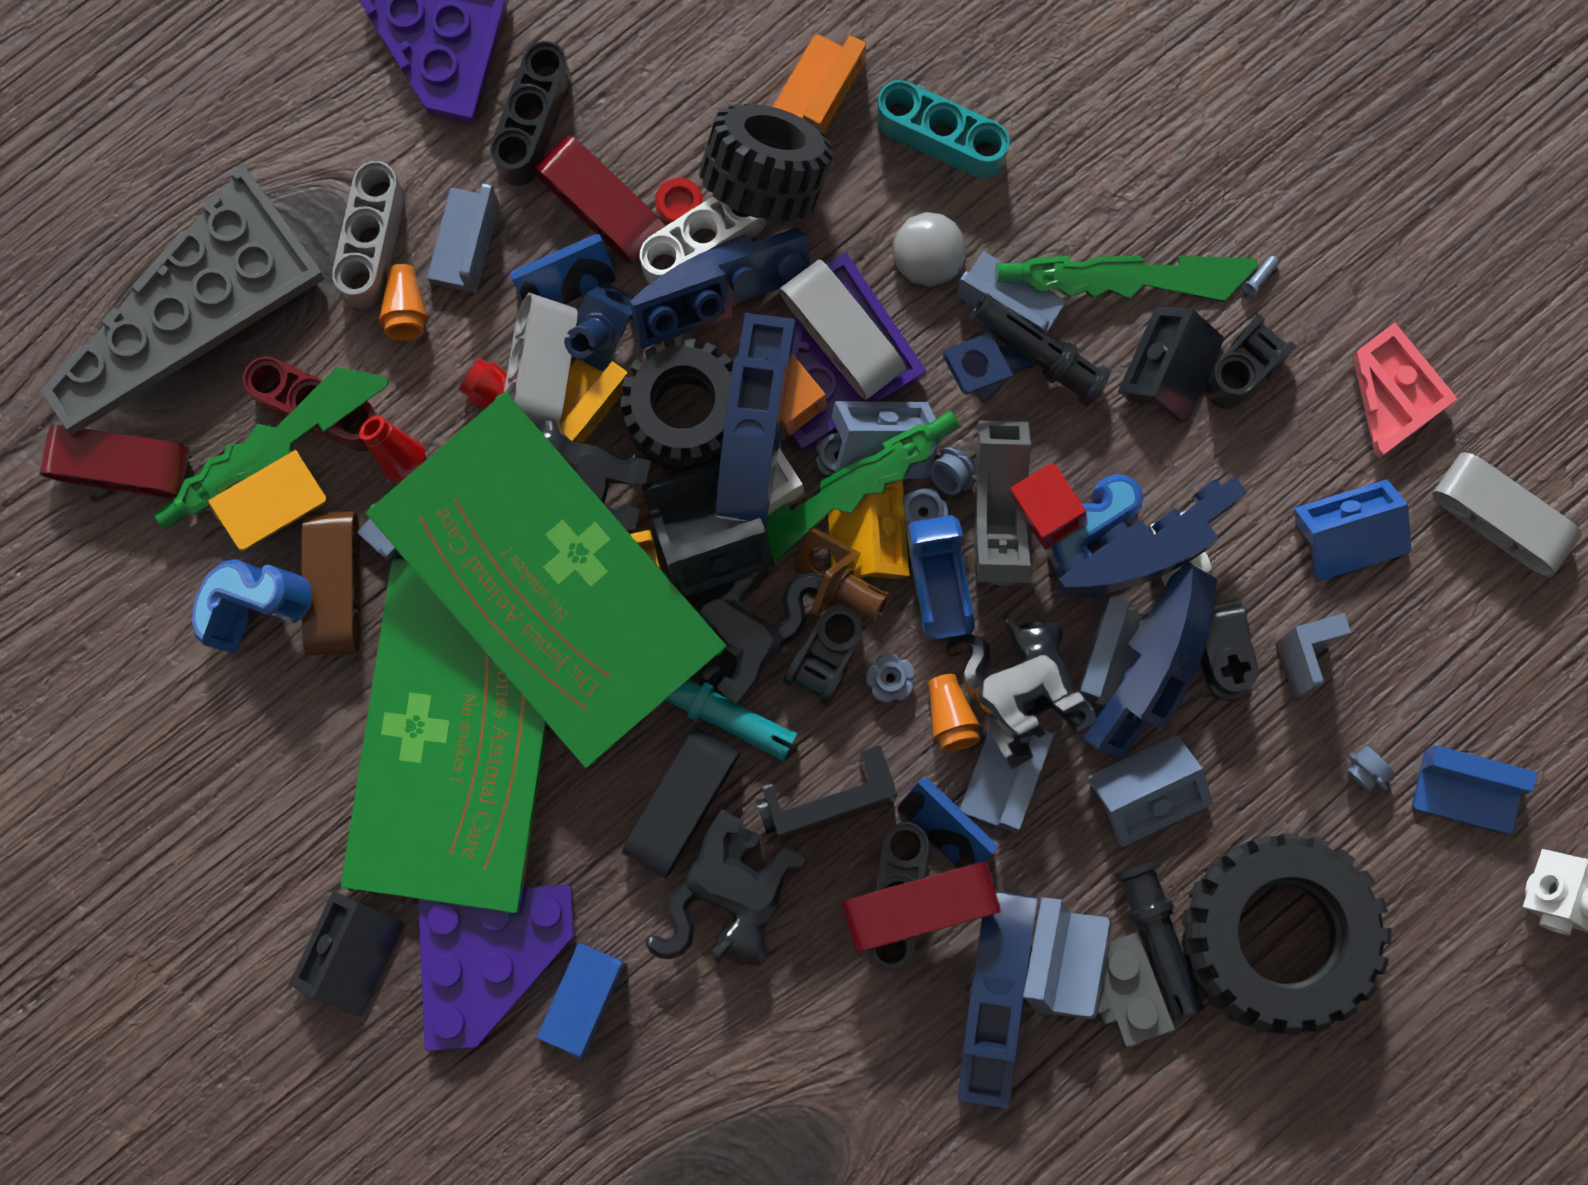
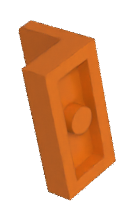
M849 34L842 47L821 35H814L773 107L788 111L807 120L812 126L825 134L866 63L867 43Z

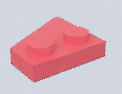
M1396 323L1365 344L1352 356L1374 453L1379 459L1458 399Z

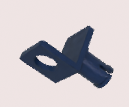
M602 283L587 292L577 314L576 327L570 329L567 332L570 336L564 339L565 348L568 353L600 371H605L612 362L629 320L633 318L630 301L634 297L608 283ZM609 297L614 298V299H617V300L623 302L624 304H621V303H618V302H616V301H613V300L610 299Z
M991 332L949 347L943 352V358L961 392L965 395L976 392L983 403L989 401L1013 376V373L1035 367L1036 365L1033 361L1008 345L998 347Z

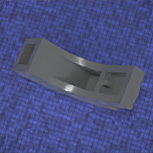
M982 420L978 422L974 506L975 573L978 575V582H990L998 586H1009L1014 583H1029L1031 563L1027 522L1016 507L1010 490L1012 486L1029 476L1031 441L1028 422Z

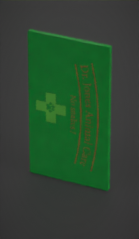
M506 391L502 395H498L494 402L376 504H372L365 513L585 768L589 765H594L599 756L713 657L721 655L723 649L727 646Z
M392 558L340 887L347 888L349 891L363 890L504 911L506 914L520 913L548 724L404 558Z

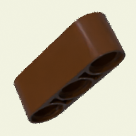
M356 511L308 513L303 516L302 577L308 580L312 588L311 607L302 618V641L306 655L352 654L359 652L361 642L360 535L357 533L360 530Z

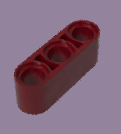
M567 135L534 167L536 175L543 184L595 234H600L601 239L616 254L631 265L640 257V249L643 242L665 227L659 217L571 135Z
M268 356L259 357L251 361L243 374L244 387L252 398L265 410L282 418H286L323 381ZM275 375L281 377L280 384L276 390L271 393H261V386L265 379ZM366 402L327 431L323 432L319 424L312 428L311 431L352 450L360 452L369 451L364 441L360 438L359 433H348L347 428L349 422L356 416L365 415L371 418L378 414L372 405Z
M50 425L39 474L59 482L174 499L178 496L184 483L190 449L169 441L85 428L71 436L64 425Z
M987 861L842 902L856 953L1002 912Z

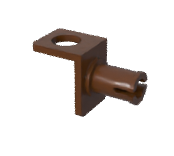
M812 528L807 532L795 564V570L800 574L814 573L823 577L811 613L818 616L832 604L835 605L840 602L876 623L884 614L891 595L854 576L860 552L816 528ZM816 547L828 549L835 557L836 564L826 572L820 571L813 563L812 553Z

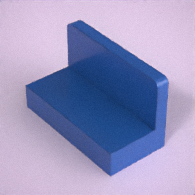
M1388 479L1294 508L1296 525L1311 544L1314 574L1319 580H1325L1411 552L1408 504Z
M1436 745L1423 752L1412 800V808L1419 812L1490 831L1510 834L1514 830L1520 798L1522 795L1533 792L1537 772Z
M579 942L537 1038L570 1052V1055L578 1059L586 1058L627 963Z

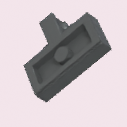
M1138 932L1109 942L1096 1013L1100 1014L1104 1025L1115 1022L1124 1047H1129L1175 1030ZM1072 1017V1018H1073V1021H1079V1020L1084 1019V1018Z

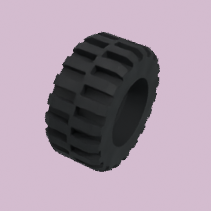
M1282 833L1270 837L1268 835L1228 850L1225 855L1215 859L1205 869L1206 873L1200 881L1195 882L1189 894L1192 898L1189 909L1184 910L1182 925L1186 926V940H1182L1184 956L1189 955L1193 966L1190 973L1195 984L1203 986L1207 992L1205 998L1215 1008H1221L1228 1013L1229 1019L1240 1025L1256 1028L1257 1031L1274 1034L1319 1032L1331 1028V1024L1337 1021H1346L1358 1012L1356 1006L1361 1001H1369L1378 989L1373 983L1377 975L1385 974L1389 962L1388 958L1383 957L1384 944H1392L1391 928L1383 927L1381 915L1387 913L1388 909L1384 897L1376 898L1370 887L1376 882L1367 870L1359 872L1352 865L1355 858L1343 849L1335 851L1329 848L1328 841L1317 837L1301 838L1299 834ZM1287 885L1304 890L1317 901L1327 918L1330 931V945L1327 957L1318 972L1301 982L1283 984L1262 977L1252 969L1241 950L1238 936L1241 912L1255 894L1271 886Z

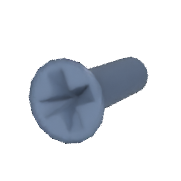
M1271 255L1249 282L1241 283L1242 290L1249 296L1257 298L1259 296V287L1280 264L1279 259Z

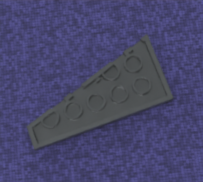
M243 162L231 174L233 179L219 195L213 194L203 205L204 212L189 229L181 231L132 286L133 292L118 309L113 308L102 320L104 325L86 346H79L40 390L71 436L324 280L319 267Z

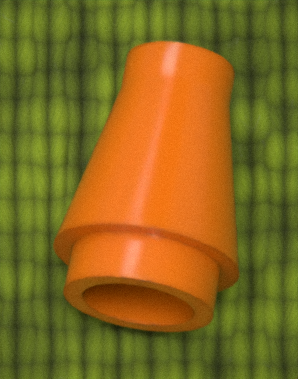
M392 265L386 270L387 280L379 324L384 328L385 335L391 339L400 341L413 340L423 335L424 326L428 323L427 313L416 280V271L411 265Z
M945 674L929 680L927 685L930 692L933 741L940 744L942 752H956L976 745L980 741L978 731L982 726L962 692L956 675Z

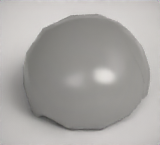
M924 212L910 217L896 232L893 239L892 251L894 262L899 272L912 284L932 288L948 283L957 275L964 264L965 240L962 231L954 221L943 214Z

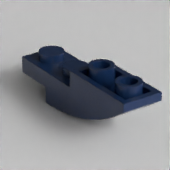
M797 227L753 242L747 235H743L699 253L664 273L630 301L638 345L643 349L732 317L731 306L780 289L810 266L806 234Z
M745 313L738 356L735 355L726 411L717 489L716 518L744 522L760 518L762 524L767 523L782 432L781 417L797 326L795 319Z
M1235 476L1222 486L1215 479L1192 496L1196 505L1181 515L1175 508L1159 519L1152 526L1156 532L1155 535L1150 532L1141 519L1129 528L1124 522L1119 523L1099 539L1103 545L1101 549L1088 558L1082 551L1058 569L1062 577L1059 578L1054 589L1059 596H1088L1109 593L1138 586L1182 567L1186 560L1191 562L1212 548L1219 537L1209 524L1238 504L1247 491Z
M1186 560L1180 570L1169 578L1164 593L1152 610L1140 620L1136 633L1128 643L1141 656L1124 673L1121 685L1107 705L1096 713L1097 722L1092 724L1084 736V739L1096 749L1123 759L1148 722L1162 729L1167 727L1194 679L1206 647L1215 608L1216 577Z
M996 891L1002 912L983 917L981 922L957 1100L1009 1109L1024 1003L1023 995L1030 962L1038 897Z

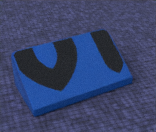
M600 234L592 235L510 273L521 302H523L528 293H532L566 304L586 295L587 292L602 283L611 284L616 280L615 271Z
M922 777L898 806V811L910 823L916 824L923 829L928 840L957 868L985 862L998 849L996 847L997 844L927 777L925 779Z

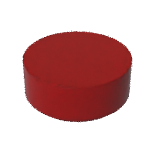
M686 178L667 180L659 187L655 195L657 215L665 225H669L703 203L700 188L693 181Z

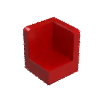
M1054 463L1048 464L1010 488L1016 507L1045 551L1088 525L1085 508Z

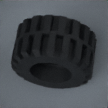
M744 103V105L734 104L728 106V109H721L714 119L701 162L699 176L703 180V186L706 190L713 193L712 196L737 212L768 221H796L797 218L809 216L810 211H814L833 157L832 145L824 137L825 134L818 128L793 113L767 105Z
M685 338V346H676L675 339L664 341L666 349L658 352L653 345L645 350L647 359L643 362L636 359L630 366L632 376H625L622 384L624 396L621 397V409L633 444L637 450L641 449L644 452L647 460L653 464L659 461L662 463L663 469L673 472L675 466H681L683 470H687L696 465L714 461L715 458L721 456L733 371L732 360L725 353L720 357L717 354L716 346L707 342L704 348L697 347L696 339ZM693 384L702 387L713 397L714 407L710 415L702 423L691 428H674L663 423L656 415V405L661 396L674 386Z

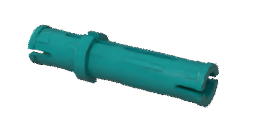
M688 679L665 699V701L689 712L688 718L694 721L701 718L769 753L781 762L784 761L789 748L771 738H775L791 747L797 735L794 731L792 732L738 704L735 705L729 699L713 692L714 686L706 682L701 686Z

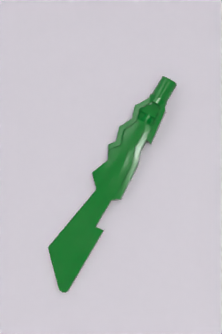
M1069 255L1031 258L1025 263H996L995 281L1026 284L1038 293L1055 289L1068 297L1086 292L1091 298H1094L1108 290L1130 299L1141 286L1225 301L1257 268L1258 263L1254 258L1177 256L1178 265L1145 264L1140 255L1096 257L1083 262L1070 261Z
M336 367L277 427L257 424L245 443L226 445L224 455L208 459L200 475L185 479L178 496L155 513L158 523L164 529H168L185 516L198 514L209 508L208 500L291 453L292 443L319 424L323 432L327 431L389 385L388 378Z
M949 410L927 425L918 424L882 443L885 449L876 455L857 460L822 480L820 483V493L793 511L789 503H786L769 514L767 523L763 524L774 562L776 563L809 530L814 528L834 509L853 514L866 495L884 494L887 484L903 481L913 465L929 461L937 443L962 427L954 412Z

